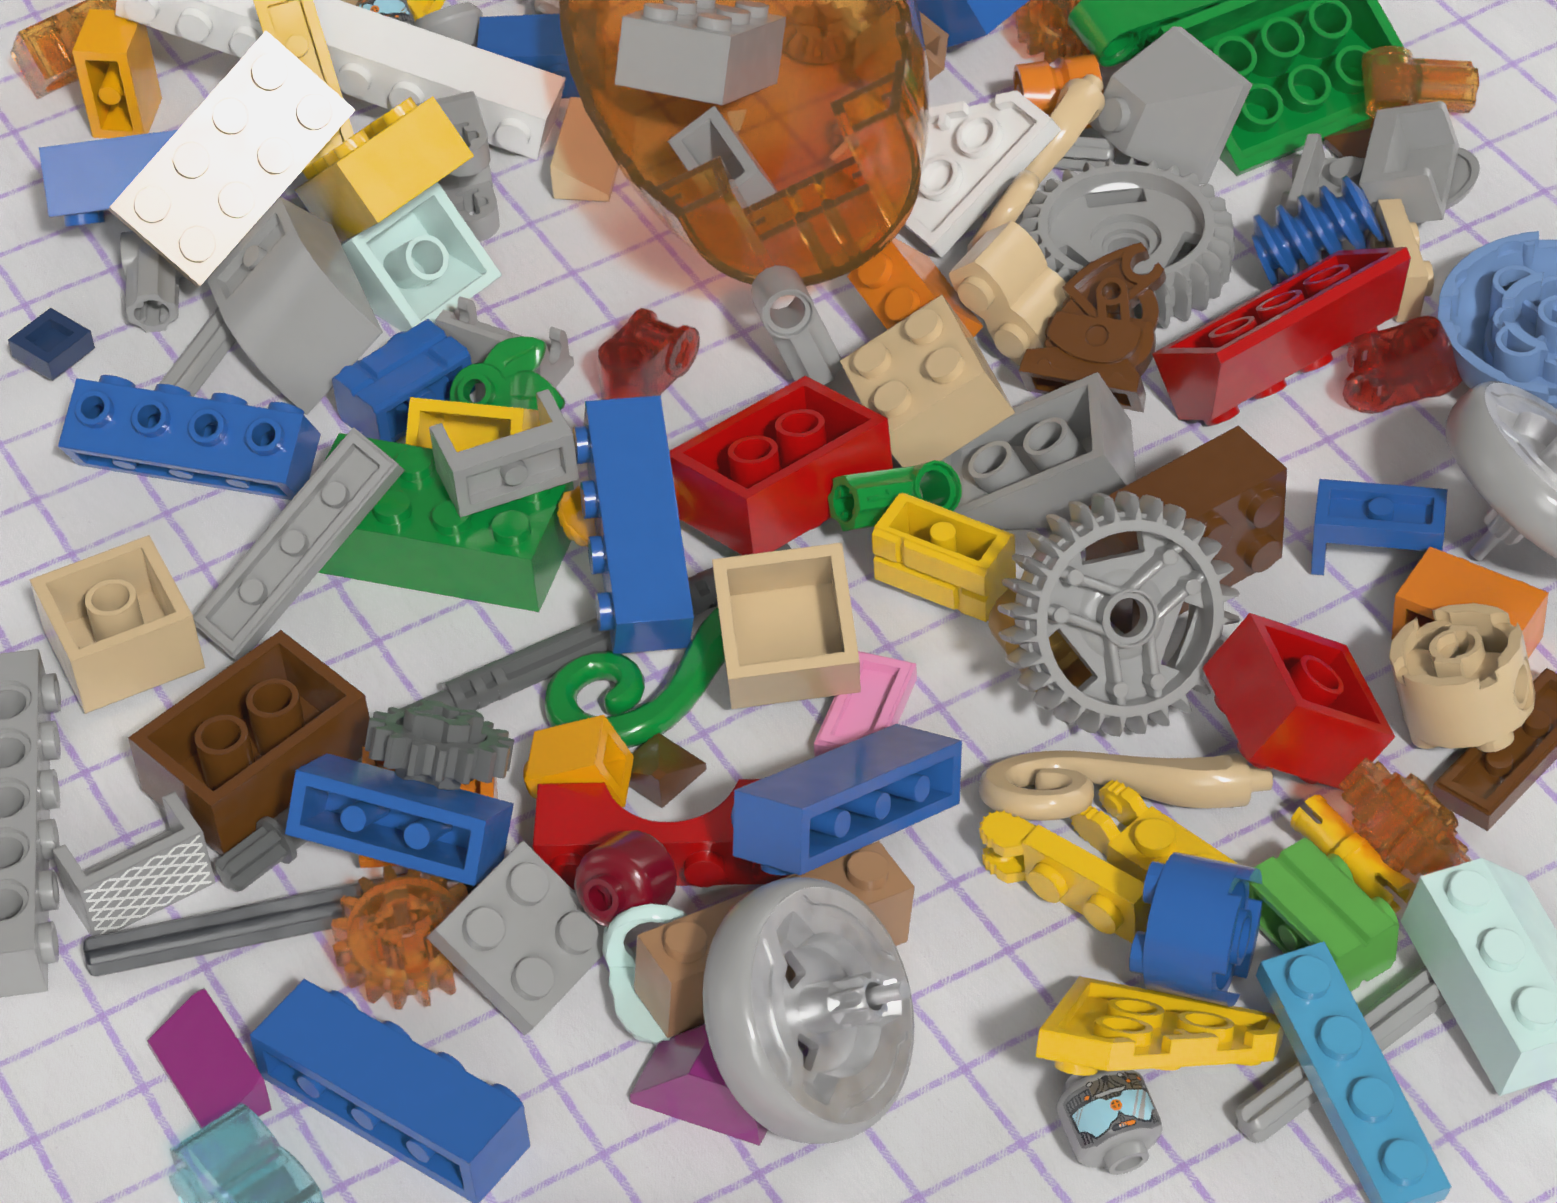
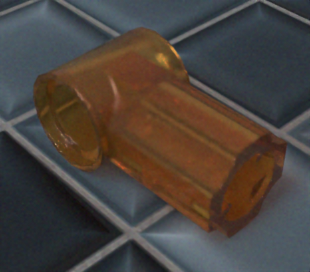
M1399 46L1375 48L1362 56L1365 110L1367 115L1375 118L1377 110L1443 101L1448 112L1470 113L1476 105L1479 73L1478 68L1473 67L1472 61L1413 58V54L1409 49Z

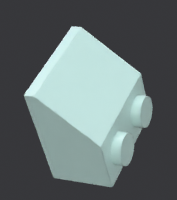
M438 182L376 225L341 243L374 314L401 331L407 332L426 319L436 324L435 319L443 310L453 312L457 309L460 296L470 299L502 276Z

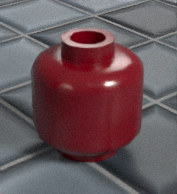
M638 830L620 831L584 855L576 868L574 885L578 901L587 915L599 925L608 928L609 923L618 914L632 907L646 904L667 905L676 891L677 873L674 860L669 852L652 835Z

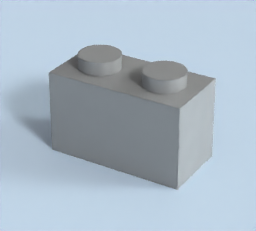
M715 105L668 140L712 208L744 247H747L792 213V210L751 151Z

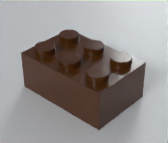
M1239 425L1108 495L1113 498L1114 502L1118 491L1136 494L1139 500L1142 495H1151L1160 498L1163 501V507L1165 504H1173L1183 508L1186 511L1185 519L1192 518L1201 521L1206 526L1202 537L1217 540L1222 545V548L1212 560L1216 559L1227 562L1234 568L1233 571L1219 581L1220 584L1231 587L1256 572H1263L1269 569L1277 560L1282 558L1287 467ZM1120 532L1097 540L1085 548V561L1139 550L1137 532ZM1133 598L1123 599L1113 607L1110 621L1123 634L1129 633L1139 622L1140 608ZM1183 602L1179 615L1189 610V603Z
M280 630L128 737L141 789L163 808L162 797L175 791L203 831L205 843L223 856L256 831V823L264 816L274 818L290 806L296 769L326 753L354 761L359 760L362 757V747H365L370 716L364 693Z

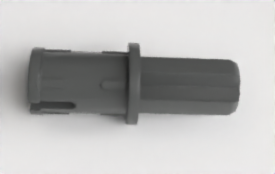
M290 806L274 818L268 816L261 818L256 823V831L217 860L215 869L220 876L221 882L227 888H232L237 892L243 891L278 863L289 864L297 858V849L308 842V840L285 834Z

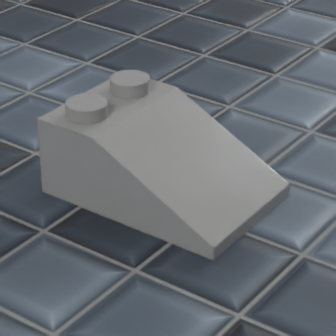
M1098 372L1014 407L1015 414L941 460L952 466L958 474L962 485V496L954 512L1001 530L1050 528L1046 519V515L1055 514L1070 522L1069 501L1076 500L1089 506L1092 504L1093 493L1110 495L1136 481L1131 420Z

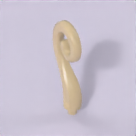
M1088 74L1083 79H1071L1063 86L1056 107L1049 116L1059 126L1061 131L1024 171L1016 176L1003 192L969 242L967 253L986 232L1013 220L1015 222L1042 180L1065 156L1084 128L1101 114L1105 106V98L1102 93L1104 85L1099 77Z
M1057 750L1022 754L991 765L982 773L978 790L982 801L995 811L1002 812L1004 810L1006 813H1011L1013 817L1019 816L1025 820L1049 821L1068 818L1084 812L1093 801V783L1105 785L1112 779L1113 781L1118 780V782L1124 783L1126 787L1132 788L1140 796L1174 806L1234 808L1247 806L1251 799V792L1270 791L1273 786V775L1271 768L1260 769L1254 765L1249 766L1241 753L1215 757L1155 758ZM1035 785L1036 790L1025 789L1022 787Z

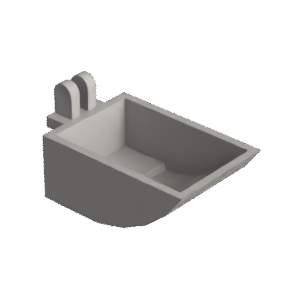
M282 197L276 200L206 279L224 322L240 347L269 381L293 404L301 408L306 415L333 387L332 378L339 374L344 366L353 365L383 333L333 226Z

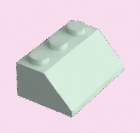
M1484 858L1420 876L1401 923L1498 1095L1502 1096L1557 1078V930L1527 879Z

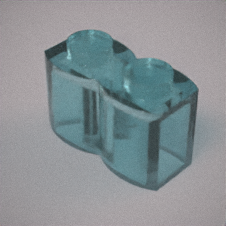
M243 1103L170 1149L176 1172L169 1176V1180L182 1203H324L320 1188L307 1170L288 1150L280 1146L262 1120Z

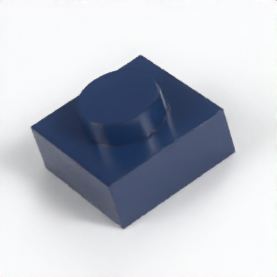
M49 308L8 339L13 358L52 381L95 349L92 333L89 329L52 308Z

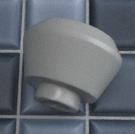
M464 2L429 13L417 19L414 26L477 47L480 17H483L481 9L472 3Z

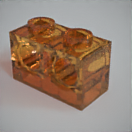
M85 0L17 33L10 53L37 100L79 80L72 50L89 9L116 10L117 0Z

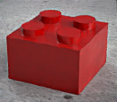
M1249 613L1202 668L1215 693L1214 701L1217 707L1226 715L1235 733L1239 752L1249 763L1260 769L1272 768L1295 775L1309 784L1321 783L1347 791L1396 737L1345 644Z

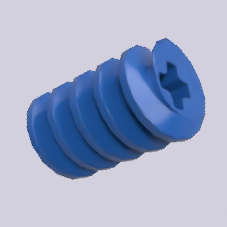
M1347 175L1341 177L1342 196L1338 198L1323 185L1319 187L1320 205L1314 207L1302 194L1297 197L1298 215L1294 217L1281 204L1275 206L1276 225L1270 226L1259 214L1253 216L1254 234L1252 235V240L1272 287L1278 284V268H1281L1290 278L1300 272L1299 259H1303L1311 266L1322 260V249H1325L1329 255L1339 250H1344L1343 240H1347L1356 250L1365 249L1366 230H1369L1380 242H1384L1382 231L1362 187L1359 188Z

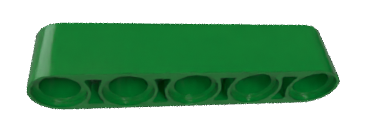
M1081 0L1069 14L1067 24L1089 52L1096 56L1099 64L1109 67L1129 61L1152 43L1160 27L1228 0Z

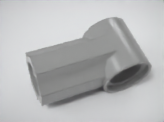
M133 231L122 232L120 236V249L126 279L125 310L128 322L142 327L145 332L165 331L168 324L178 318L179 278L185 277Z
M776 265L766 268L753 281L751 297L764 327L771 335L792 378L796 381L803 376H807L823 385L835 380V376L843 368L840 363L842 358L816 310L802 278L795 270L787 266ZM786 295L795 296L792 303L787 307L781 309L771 308L774 301Z

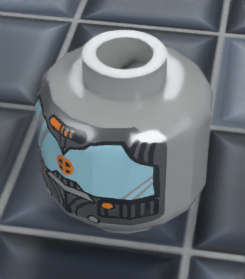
M1098 1069L1095 1075L1081 1076L1072 1074L1065 1083L1066 1090L1062 1093L1056 1108L1078 1162L1090 1168L1107 1167L1109 1173L1113 1175L1133 1171L1146 1163L1149 1159L1147 1150L1157 1142L1163 1128L1158 1111L1140 1073L1134 1070L1104 1071Z

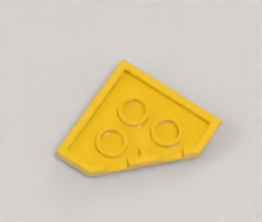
M1079 976L1039 1029L1035 1057L1055 1061L1054 1066L1056 1069L1081 1076L1095 1075L1098 1069L1104 1071L1137 1069L1172 1071L1187 1066L1220 1064L1255 1066L1262 1062L1274 1060L1282 1045L1284 1030L1274 1013L1237 1006L1227 1007L1144 988Z

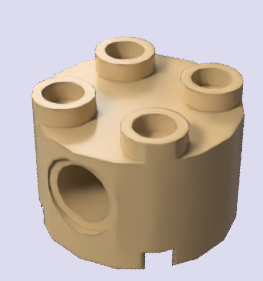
M1469 603L1448 605L1432 610L1435 621L1426 623L1422 627H1419L1417 618L1404 625L1391 642L1389 660L1403 719L1409 729L1413 744L1424 749L1438 746L1449 749L1476 747L1483 752H1496L1511 745L1514 741L1513 731L1522 726L1534 710L1536 694L1523 632L1519 624L1517 623L1516 627L1510 623L1509 614L1498 607Z

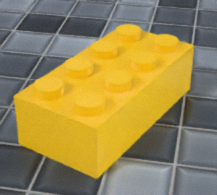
M433 96L418 106L412 97H409L303 169L302 173L307 178V181L294 189V191L311 214L333 226L340 243L376 225L467 162L474 155Z

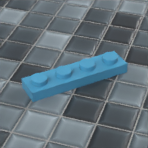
M1325 942L1261 961L1256 977L1370 1202L1436 1203L1445 1200L1452 1186Z

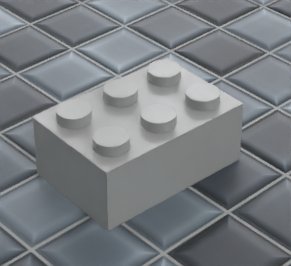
M663 0L662 4L645 3L643 10L622 17L615 85L718 105L727 104L778 82L786 17L768 14L769 5L754 1H736L735 7L715 4L716 0Z

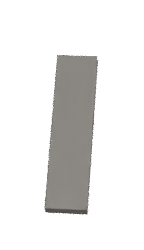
M353 427L193 615L195 626L236 661L249 653L405 470Z

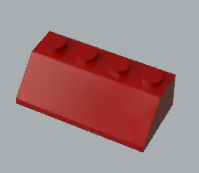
M1407 247L1339 250L1152 353L1178 419L1204 420L1208 426L1225 422L1240 413L1238 405L1249 398H1264L1284 389L1287 386L1285 378L1295 372H1309L1327 365L1333 360L1331 352L1341 346L1359 345L1376 337L1379 334L1377 326L1398 315L1411 261Z

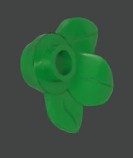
M520 336L508 338L497 343L483 363H475L463 368L455 376L450 388V401L473 403L470 398V391L474 385L483 382L486 388L485 396L481 401L474 404L538 410L536 393L549 389L559 409L561 410L565 406V400L559 391L548 380L536 373L544 358L547 344L534 337Z

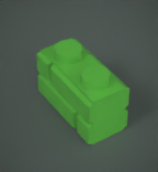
M1305 837L1282 850L1278 858L1272 856L1253 867L1260 869L1262 874V884L1249 882V898L1262 901L1259 929L1284 954L1325 942L1350 992L1357 989L1363 980L1368 982L1392 967L1394 961H1396L1399 933L1397 916L1387 901L1378 896L1371 899L1354 883L1349 867L1338 855L1331 853L1326 856L1311 840Z

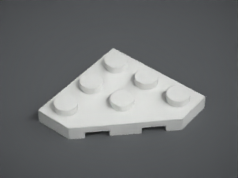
M1016 90L996 94L995 101L968 106L965 101L923 108L922 115L895 120L892 115L871 118L832 161L845 175L942 258L1008 188L1016 176L1024 171L1057 136L1061 129L1051 117Z

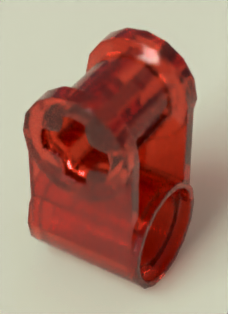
M640 308L635 311L628 322L612 338L604 342L598 350L601 400L660 396L678 377L686 374L693 365L700 345L699 331L689 325L676 327L658 319L657 314L648 308Z
M1420 316L1404 324L1377 332L1364 333L1355 337L1348 345L1346 359L1351 368V373L1344 381L1342 394L1345 402L1351 408L1362 413L1375 414L1382 413L1399 405L1427 397H1439L1451 392L1462 382V378L1455 362L1450 337L1441 321L1433 316ZM1367 350V358L1363 360L1364 351ZM1379 386H1382V387H1381V395H1380V396H1377V395H1378V387H1379Z

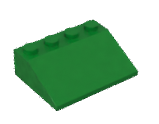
M1228 0L1160 27L1152 43L1172 27H1182L1252 83V87L1220 155V159L1236 176L1303 150L1308 134H1321L1323 142L1324 137L1369 118H1375L1377 110L1413 105L1427 99L1430 95L1427 86L1378 0Z

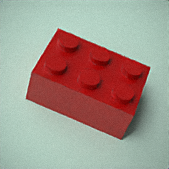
M803 376L669 451L679 519L741 555L775 551L805 532L817 528L824 521L831 518L828 495L833 488V478L842 475L893 469L888 418L807 376Z

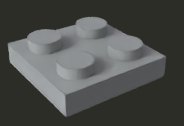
M522 841L426 938L525 1036L603 956V933L605 927L599 925L587 915L578 901L577 894Z

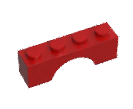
M739 779L729 796L716 808L696 818L677 822L652 821L628 812L614 800L605 782L538 784L533 850L572 890H576L574 885L576 868L584 855L618 832L638 830L652 835L665 846L674 860L677 873L676 886L765 885L790 876L766 873L761 870V864L733 856L734 827L731 822V812L734 805V790L760 779Z

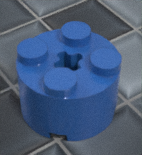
M1179 852L1172 853L1166 863L1151 862L1146 873L1143 888L1144 903L1151 904L1146 932L1137 931L1134 937L1129 958L1130 972L1142 974L1145 987L1148 990L1227 1007L1234 1006L1241 994L1228 992L1233 976L1247 979L1259 932L1262 901L1249 898V882L1262 884L1260 869Z

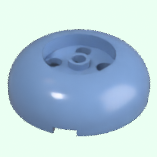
M1539 231L1507 236L1483 245L1471 252L1447 276L1439 296L1437 324L1440 342L1452 369L1469 388L1488 381L1505 382L1539 397L1557 409V239L1539 240Z

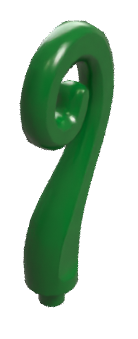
M718 607L700 624L676 670L664 688L652 700L632 711L630 710L641 701L645 689V677L638 665L630 658L622 654L613 653V651H595L583 654L564 664L553 675L547 686L544 708L550 726L554 727L596 717L584 712L578 706L577 696L590 683L598 680H608L616 685L609 689L603 699L605 710L608 714L612 715L606 716V718L628 748L644 744L658 733L663 734L674 727L702 697L721 666L725 663Z

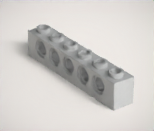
M39 649L0 654V997L48 991V963L59 961L56 927L53 921L49 922V911L59 909V888L54 869L49 870V859H54L52 850L60 847L55 819H50V809L60 808L58 777L56 770L50 769V760L60 759L61 756L57 723L55 720L51 721V712L61 711V695L56 673H45Z

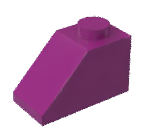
M705 1025L673 1036L669 1041L660 1042L630 1094L632 1104L760 1146L768 1129L759 1124L743 1109L727 1087L714 1060Z

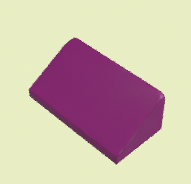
M205 988L193 994L147 1040L150 1050L208 1142L272 1110L262 1075Z

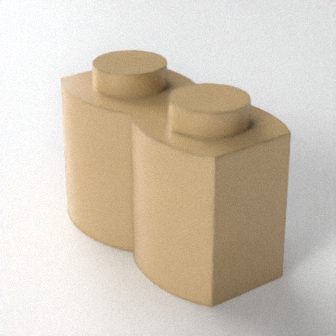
M1012 220L986 232L948 274L963 305L985 320L988 332L994 340L997 349L1020 366L1026 349L1046 347L1045 331L1049 317L1054 318L1057 311H1061L1063 308L1062 304L1066 296L1062 287L1066 284V281L1047 266L1044 254L1036 241L1025 229Z

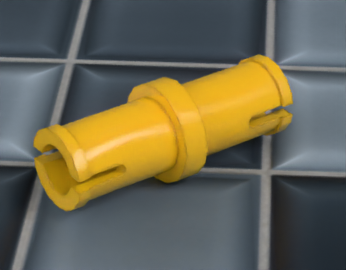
M1320 794L1314 795L1304 802L1313 811L1312 814L1321 824H1317L1303 809L1297 808L1290 821L1291 827L1311 840L1326 856L1333 853L1342 858L1352 873L1354 883L1371 899L1375 896L1381 897L1388 902L1395 913L1398 912L1401 907L1393 900L1394 896L1384 888V886H1388L1406 904L1408 903L1416 884L1411 879L1406 878L1376 849L1378 845L1377 840L1368 831H1357Z

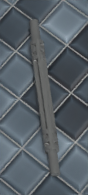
M786 543L775 551L791 549V547ZM713 567L688 578L694 616L718 606ZM596 617L497 661L490 662L476 670L469 671L460 677L442 683V691L421 700L441 701L445 705L463 710H479L493 702L500 701L516 692L553 677L564 664L576 657L595 651H613L610 630L599 631ZM416 701L400 709L405 711V708H410L411 706L418 707L419 701Z

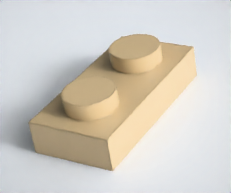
M1378 200L1375 217L1382 231L1384 242H1380L1371 234L1370 248L1407 247L1411 261L1399 312L1395 316L1396 322L1420 321L1424 297L1431 296L1433 292L1434 274L1430 261H1423L1419 250L1420 236L1416 222H1409L1402 200Z

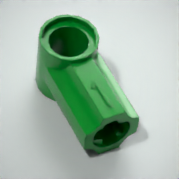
M937 460L909 467L838 476L833 478V488L828 495L831 518L840 524L842 531L874 527L898 494L902 492L954 511L959 505L962 496V485L958 474L952 466Z

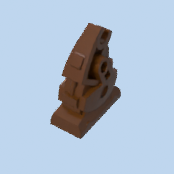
M1141 242L1118 249L1094 262H1090L1062 287L1066 299L1062 304V310L1057 311L1054 318L1049 317L1045 331L1046 347L1026 349L1021 361L1019 373L1027 391L1047 394L1098 372L1123 409L1144 413L1146 392L1141 376L1151 363L1152 353L1155 352V330L1160 316L1159 305L1153 292L1163 285L1167 277L1164 268L1159 262L1154 265V268L1148 274L1139 275L1133 271L1139 262L1150 258L1147 248ZM1139 303L1143 309L1141 319L1134 318V307Z

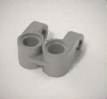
M474 91L435 99L474 155V157L439 180L438 183L477 240L481 242L497 233L500 221L489 166L491 159L487 130L483 123ZM476 211V215H469V212Z

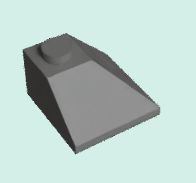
M1172 27L1111 75L1103 94L1105 98L1103 111L1090 125L1123 154L1148 164L1155 159L1158 168L1165 171L1175 164L1180 170V177L1195 173L1198 176L1199 184H1208L1252 87V83L1182 27Z

